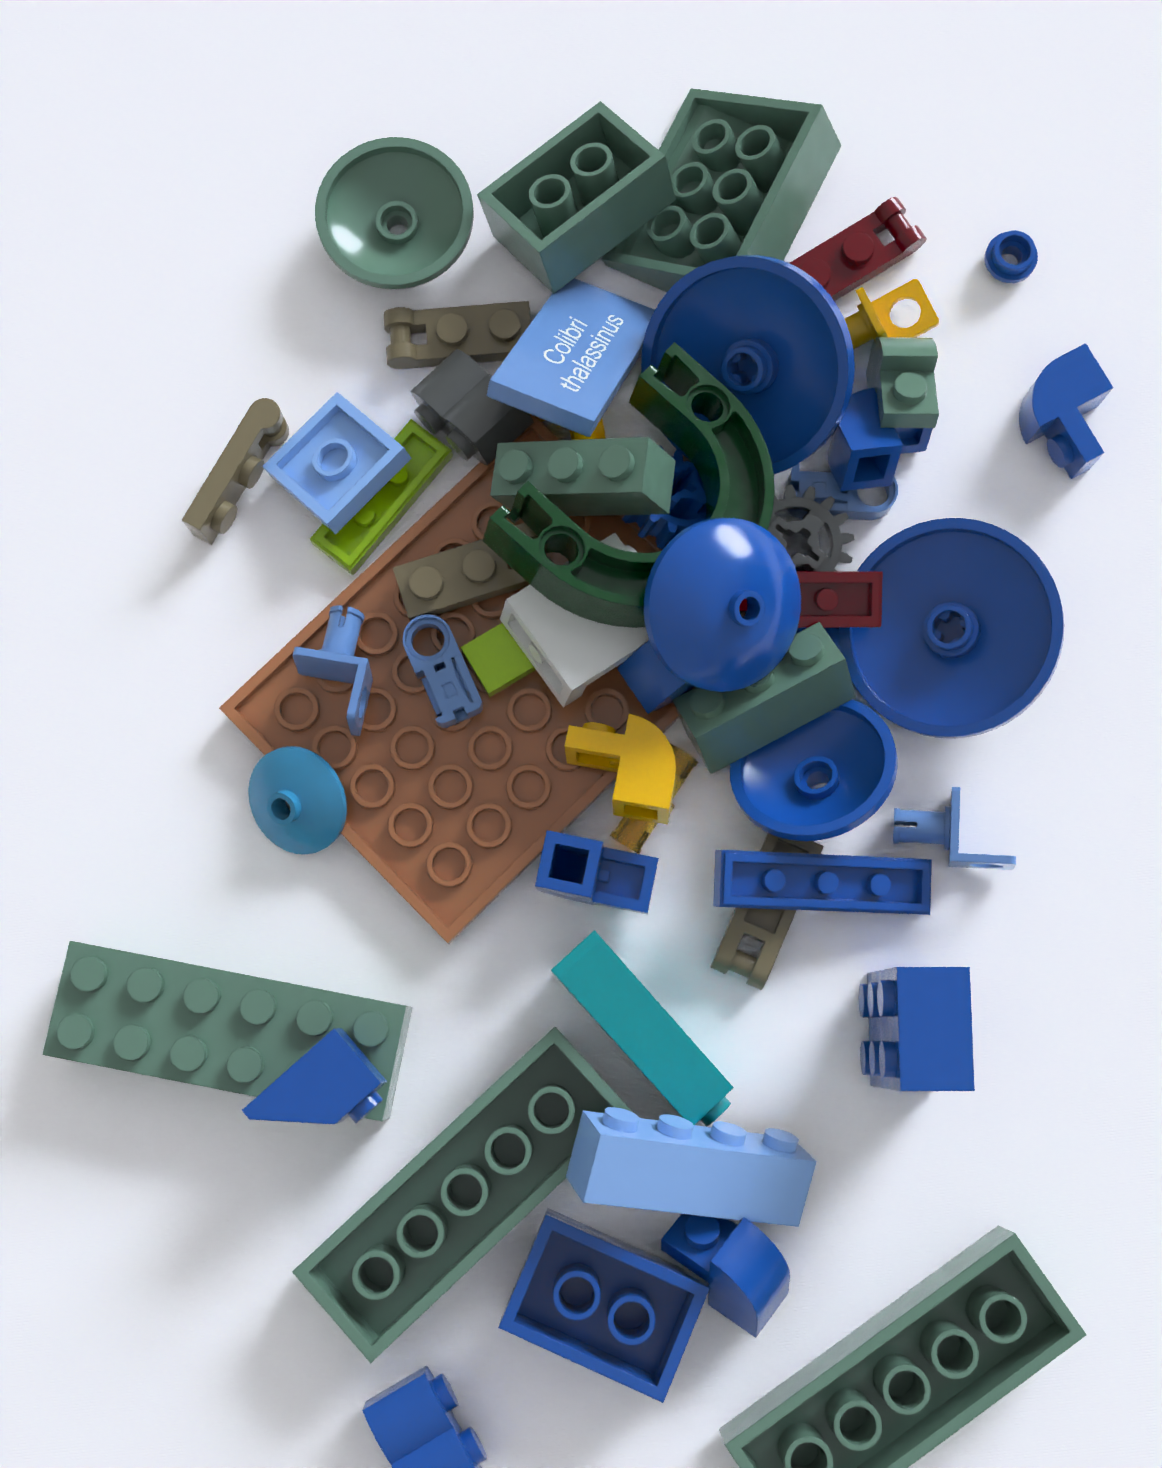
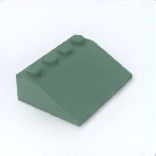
M691 88L659 148V151L666 156L676 200L611 249L601 260L606 266L664 292H667L687 273L711 261L740 255H761L784 261L842 146L823 105Z

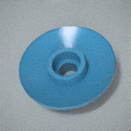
M286 746L269 752L254 767L248 788L249 804L258 827L271 842L283 850L303 855L319 852L330 846L339 837L347 816L346 795L338 775L321 756L302 747Z

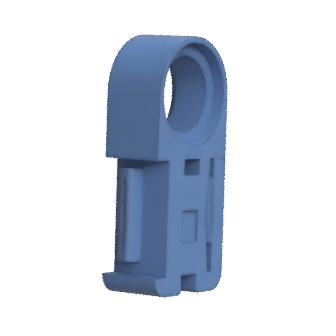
M799 463L792 467L788 478V485H793L796 497H802L809 486L815 487L814 501L819 504L832 496L835 501L829 512L833 517L838 514L847 513L848 519L876 520L882 518L890 511L898 496V484L895 477L891 486H884L887 498L879 506H869L863 503L858 496L857 490L840 491L832 472L800 471ZM788 509V513L792 517L802 518L807 513V511L800 509Z
M430 614L420 615L412 619L404 629L403 646L417 678L424 677L421 681L436 715L439 716L435 718L438 726L448 728L480 714L483 710L481 697L449 625L442 618ZM435 628L444 635V645L437 654L423 656L414 650L413 639L420 630Z

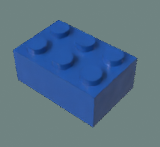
M893 967L867 973V984H860L858 1002L861 1018H868L869 1041H861L860 1065L862 1075H870V1086L896 1091H975L970 967Z
M547 1208L503 1311L498 1328L664 1403L710 1287L705 1280L688 1270Z

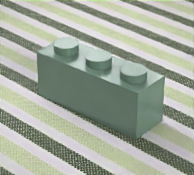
M650 437L498 443L490 496L511 510L517 491L529 481L567 516L669 514L676 460Z
M818 622L795 634L789 650L780 663L758 682L739 690L725 692L709 691L695 687L672 701L688 738L711 775L854 699L856 695L845 657L821 623Z

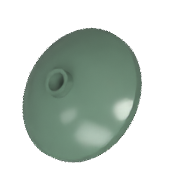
M405 137L379 138L349 150L326 173L319 187L315 203L316 228L323 248L329 258L342 272L352 279L381 289L412 288L432 281L443 274L458 260L466 248L474 221V207L470 187L456 163L438 148L423 141ZM396 225L407 227L406 231L399 235L390 232L391 228Z

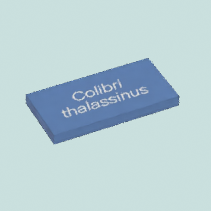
M576 278L572 279L556 293L551 294L491 377L486 396L590 437L642 354L646 329L655 310Z

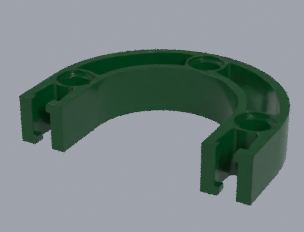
M674 342L664 352L657 369L651 364L639 375L628 403L675 443L694 464L702 480L706 495L705 520L713 518L743 519L768 530L775 496L774 473L769 451L760 429L743 404L720 381ZM694 413L704 415L710 422L702 421ZM529 481L517 491L511 511L502 505L489 517L483 542L547 599L573 614L598 623L618 627H645V589L651 569L661 551L652 553L629 552L598 541L581 529ZM521 518L538 538H530L512 523L515 524ZM546 553H560L567 558L570 564L563 566L554 564L547 558Z

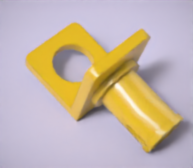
M912 279L870 302L862 286L855 290L861 304L857 305L859 311L845 318L851 335L853 350L872 339L875 340L876 337L916 338L939 325V318L918 279ZM911 299L917 302L921 309L918 321L907 328L894 325L890 318L891 309L898 301Z

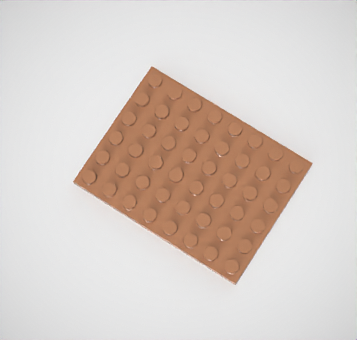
M530 414L534 423L513 442L557 441L560 439L536 416ZM495 459L489 465L479 462L219 707L264 755L281 747L296 746L318 754L329 763L338 775L346 795L347 816L341 834L448 944L463 932L542 854L547 830L563 833L616 781L617 772L567 764L564 746L569 725L583 727V724L588 722L602 723L613 727L616 733L625 735L628 715L633 714L650 721L665 733L680 718L673 702L647 714L617 668L620 665L587 685L582 696L564 708L537 670L489 697L460 647L501 624L500 617L506 599L524 589L521 588L436 615L449 625L483 703V710L480 714L448 728L438 726L435 718L439 716L436 715L421 681L424 677L417 678L403 646V632L410 620L393 567L483 539L489 517L503 505L490 496ZM624 515L568 516L581 529L598 541H602L616 533L625 546L633 547L637 553H652L663 550L657 547L655 536L648 535L643 539L639 537L640 527L636 522L625 523L622 520ZM520 518L515 524H512L516 526L524 523V521ZM546 553V556H549L554 564L563 565L568 562L567 558L560 553ZM336 605L343 606L342 616L346 617L348 607L359 610L365 616L363 624H361L354 656L368 658L373 682L360 736L351 735L346 719L353 684L300 675L292 656L294 647L322 649L329 621L330 607ZM424 628L413 639L414 650L423 656L437 654L444 645V635L435 628Z

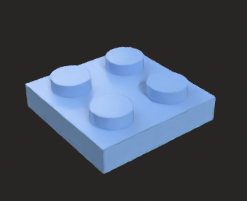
M336 392L262 467L279 485L336 535L412 458L401 444L341 394Z

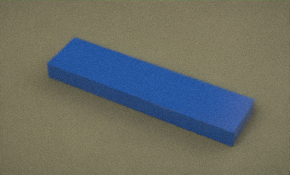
M715 850L713 906L930 915L932 859Z

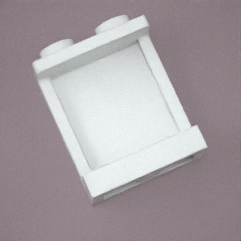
M616 533L600 541L620 550L637 552L633 547L625 546ZM531 585L506 599L500 617L501 622L563 708L581 697L587 685L626 661L649 640L646 627H618L582 618L553 603Z

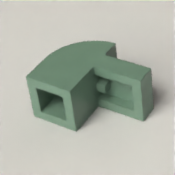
M875 338L869 356L866 378L867 388H874L877 393L880 428L936 427L939 408L934 370L938 359V351L933 338Z

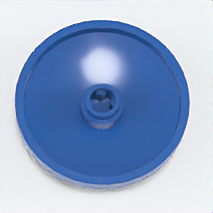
M740 255L711 261L692 270L677 281L667 291L652 314L643 341L641 373L651 364L657 369L664 352L674 342L678 344L720 381L750 413L767 445L774 474L783 472L813 455L828 441L842 421L852 395L855 361L851 335L839 307L830 294L812 276L788 262L761 255ZM694 413L702 421L710 422L704 415ZM664 435L677 450H680L682 452V455L688 458V456L675 443H673L666 435Z
M943 518L918 523L894 534L870 553L857 571L883 572L881 627H839L841 651L846 659L851 680L858 692L872 708L894 724L908 731L935 738L956 739L982 735L996 730L1020 716L1039 698L1051 681L1057 668L1064 642L1065 624L1061 598L1054 579L1040 557L1026 543L1012 533L993 524L974 519Z

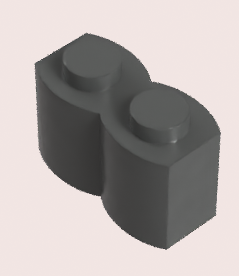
M456 349L410 391L419 405L414 410V413L420 422L434 435L440 430L447 434L445 437L447 442L464 460L468 461L473 456L484 465H489L496 458L498 443L513 442L534 422L529 413L486 396L489 381L493 375L488 374L470 356Z

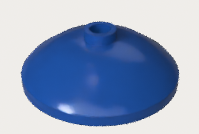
M707 519L681 531L664 547L657 557L645 589V627L655 654L669 672L678 679L691 686L709 691L725 692L739 690L767 676L780 663L789 650L800 620L801 589L798 574L790 555L780 541L769 531L743 519ZM746 599L747 612L742 617L739 607L741 602Z
M852 699L731 763L729 771L730 783L742 812L760 829L784 839L817 841L849 832L867 821L878 811L893 788L897 775L898 758L893 736L883 719L868 706ZM819 783H826V785L821 788L812 789L815 785Z

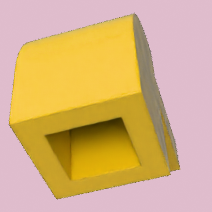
M633 714L628 715L625 735L616 733L613 727L602 723L588 722L584 723L583 727L569 725L564 746L567 764L617 772L612 798L613 815L668 825L675 788L676 761L672 746L664 733L650 721Z

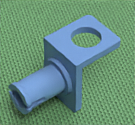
M336 605L330 607L329 621L322 649L294 647L292 656L300 675L353 684L346 719L351 735L360 736L373 682L368 658L354 656L361 624H363L365 616L359 610L348 607L346 617L342 616L343 606Z
M952 787L950 806H945V812L900 810V808H894V825L916 827L894 826L893 844H899V842L944 844V850H949L948 867L1013 870L1016 866V856L959 853L961 787Z

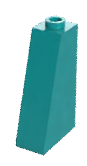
M595 930L551 969L552 974L682 1118L689 1120L693 1125L701 1120L707 1127L731 1105V1102L725 1096L734 1087Z

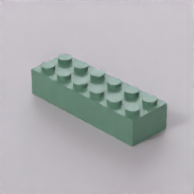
M69 941L42 1055L257 1097L334 1028H340L346 1032L388 1081L377 1091L383 1101L364 1117L383 1122L390 1119L413 1007Z
M554 1027L297 1266L292 1273L371 1364L566 1179L583 1110L604 1113L608 1107H617L633 1111L558 1028Z
M998 1225L719 1428L725 1447L739 1468H908L1087 1336V1334L1016 1233Z

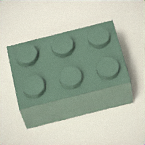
M601 101L477 194L493 237L553 294L676 200L666 156Z

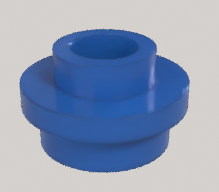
M1017 230L1003 232L995 236L988 244L984 254V262L988 272L995 279L1004 283H1018L1027 279L1034 271L1038 261V252L1032 238L1026 233ZM1002 255H1013L1017 259L1018 264L1014 265L1006 262Z

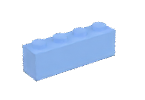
M608 1107L604 1113L582 1111L566 1178L583 1203L732 1220H742L745 1217L750 1222L799 1227L817 1161L798 1144L799 1139L795 1135L784 1130L768 1128L765 1129L764 1134L746 1132L735 1124L723 1121H716L712 1127L693 1125L689 1120L675 1115L663 1114L659 1116V1120L639 1118L638 1115L626 1109Z

